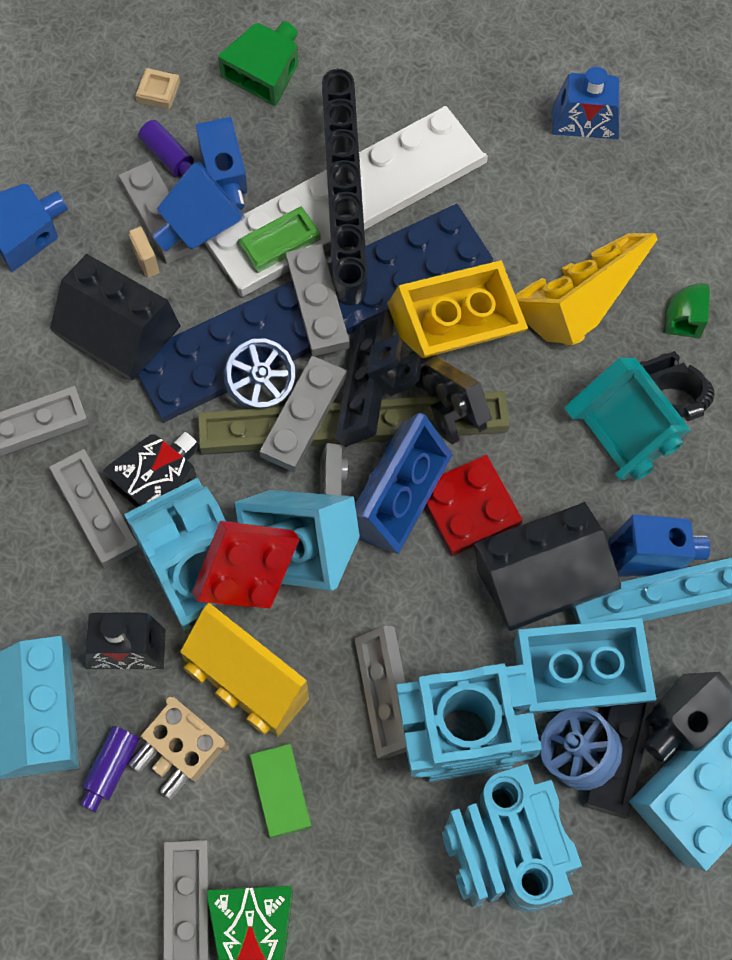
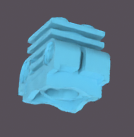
M198 478L124 514L151 571L184 631L191 628L189 623L198 619L202 610L208 604L197 602L192 591L220 521H226L217 501L209 489L201 485Z
M505 663L461 672L422 676L416 682L397 684L396 694L402 729L404 731H415L404 734L411 777H429V782L508 770L512 769L516 762L537 757L542 750V746L538 738L534 714H520L527 711L531 706L525 676V664L506 667ZM458 710L473 712L484 721L487 735L476 741H463L452 735L443 719L448 714Z
M528 764L502 771L490 777L483 788L478 804L469 805L463 818L460 809L450 812L447 823L444 826L445 831L442 832V837L449 857L456 855L461 868L459 869L460 874L455 875L462 899L470 898L473 908L482 905L487 898L489 902L496 901L505 893L509 904L517 911L528 913L562 903V898L573 895L567 877H570L574 871L580 869L582 864L575 844L569 839L561 824L559 799L552 780L535 785ZM502 795L506 797L511 807H499L494 802L492 796ZM528 877L537 883L539 887L538 896L530 895L524 890L522 878Z

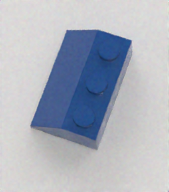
M417 413L400 424L395 435L388 441L385 453L376 469L370 473L367 485L355 503L359 539L396 554L400 553L453 456L425 414Z

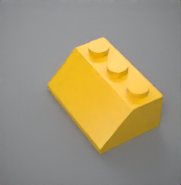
M502 260L398 285L387 303L399 337L422 358L525 332L528 329Z
M208 603L204 607L180 651L184 661L187 663L183 669L197 682L202 684L207 679L218 689L214 694L229 708L234 709L239 705L250 714L246 718L247 722L261 734L266 735L268 731H271L279 737L309 700L307 680L212 604Z

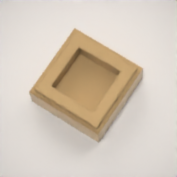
M146 68L135 95L136 101L170 109L180 84L179 75Z
M142 227L130 230L129 238L133 252L145 277L149 278L159 274L156 256Z

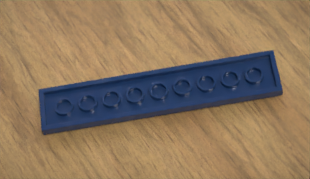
M457 203L365 246L367 261L366 296L355 305H345L338 301L347 335L354 332L355 327L366 318L384 310L391 314L387 303L398 285L493 262V257ZM332 262L328 263V268L333 282ZM346 279L343 282L352 284L357 281L354 279ZM292 281L169 339L138 374L163 423L227 393L228 391L224 385L223 370L228 357L244 342L263 338L277 342L288 351L292 361L311 353ZM256 347L259 362L264 363L272 353V350L265 347ZM248 348L240 352L235 360L253 367ZM277 355L269 367L273 371L283 366L284 363ZM232 366V383L235 384L246 378L248 373Z

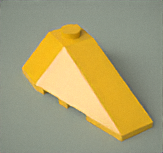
M628 233L591 253L593 260H586L576 264L570 263L562 267L561 270L564 276L549 283L546 282V279L541 278L525 287L515 296L526 323L546 342L563 343L566 346H571L583 341L585 335L598 326L658 240L656 233Z

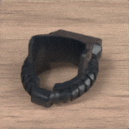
M676 351L661 354L659 357L648 361H641L640 364L661 391L665 389L683 390L696 401V403L685 407L672 404L682 418L689 422L704 416V411L710 407L714 400L715 392L711 382L705 378L700 370L691 365L687 368L684 362L679 364L680 356Z

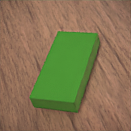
M300 206L238 239L240 248L256 272L260 273L286 259V252L306 248L321 240V233L303 207Z
M291 744L250 754L270 839L312 828Z

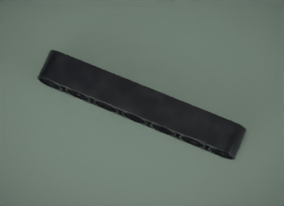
M337 68L328 71L322 79L332 274L337 300L345 305H355L361 302L367 293V261L355 83L350 72ZM346 183V184H349V185L342 186V185H339V184ZM341 215H351V217L344 218ZM349 246V247H353L354 249H353V250H343L342 248ZM346 279H354L357 282L349 284L343 281Z

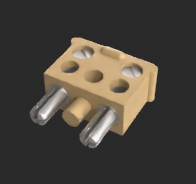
M168 697L166 700L167 706L141 735L147 742L129 762V765L135 771L141 772L157 752L161 753V758L152 767L156 773L163 777L173 765L178 768L160 789L162 795L172 799L189 778L196 782L222 751H228L229 743L175 697ZM167 729L166 737L159 739L160 731ZM178 742H183L182 750L175 753V745ZM198 755V763L190 766L191 757Z

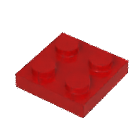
M484 455L442 474L425 505L451 556L474 547V543L516 528L522 525L523 522L520 513L488 455Z
M220 521L192 594L197 602L271 609L300 538L294 530Z

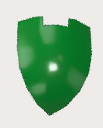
M699 283L687 286L671 299L665 313L664 334L701 338L708 323L709 284Z

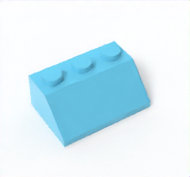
M268 490L235 502L238 523L294 530L300 538L281 584L329 591L338 587L360 537L354 496Z
M642 618L518 629L514 640L516 665L525 664V676L531 700V706L528 709L529 713L656 701Z
M62 636L19 641L0 651V780L78 769L77 731L71 649Z

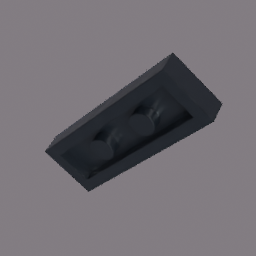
M655 702L609 706L606 721L619 734L623 748L621 763L615 775L604 785L588 791L585 807L624 819L629 817L631 809L629 801L634 796L645 749L644 743L647 740L650 727L646 718L654 710ZM605 728L603 730L601 742L608 741V736ZM606 751L598 752L596 760L598 764L601 762Z

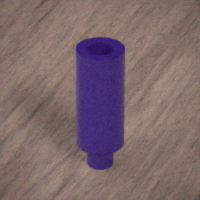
M150 120L141 127L138 138L175 176L184 175L193 165L194 158L157 120Z
M112 726L81 787L87 792L80 806L96 812L102 799L110 800L140 738L122 728Z

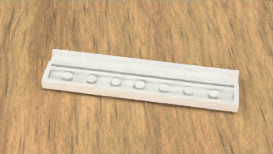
M447 106L359 152L364 230L487 163V154L480 150ZM327 170L245 213L246 218L205 242V245L225 274L229 276L241 297L289 272L287 260L284 259L257 273L239 246L238 239L302 206L321 233V240L308 247L322 244L324 252L331 249ZM342 183V184H339V185L346 186V185H349V184ZM341 215V217L348 218L351 215Z

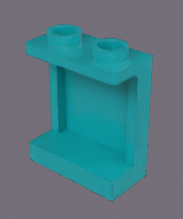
M619 357L564 407L573 420L584 419L620 468L615 473L619 481L628 479L639 481L646 477L655 468L652 463L662 455L667 457L677 451L684 444L681 439L691 431L636 358Z

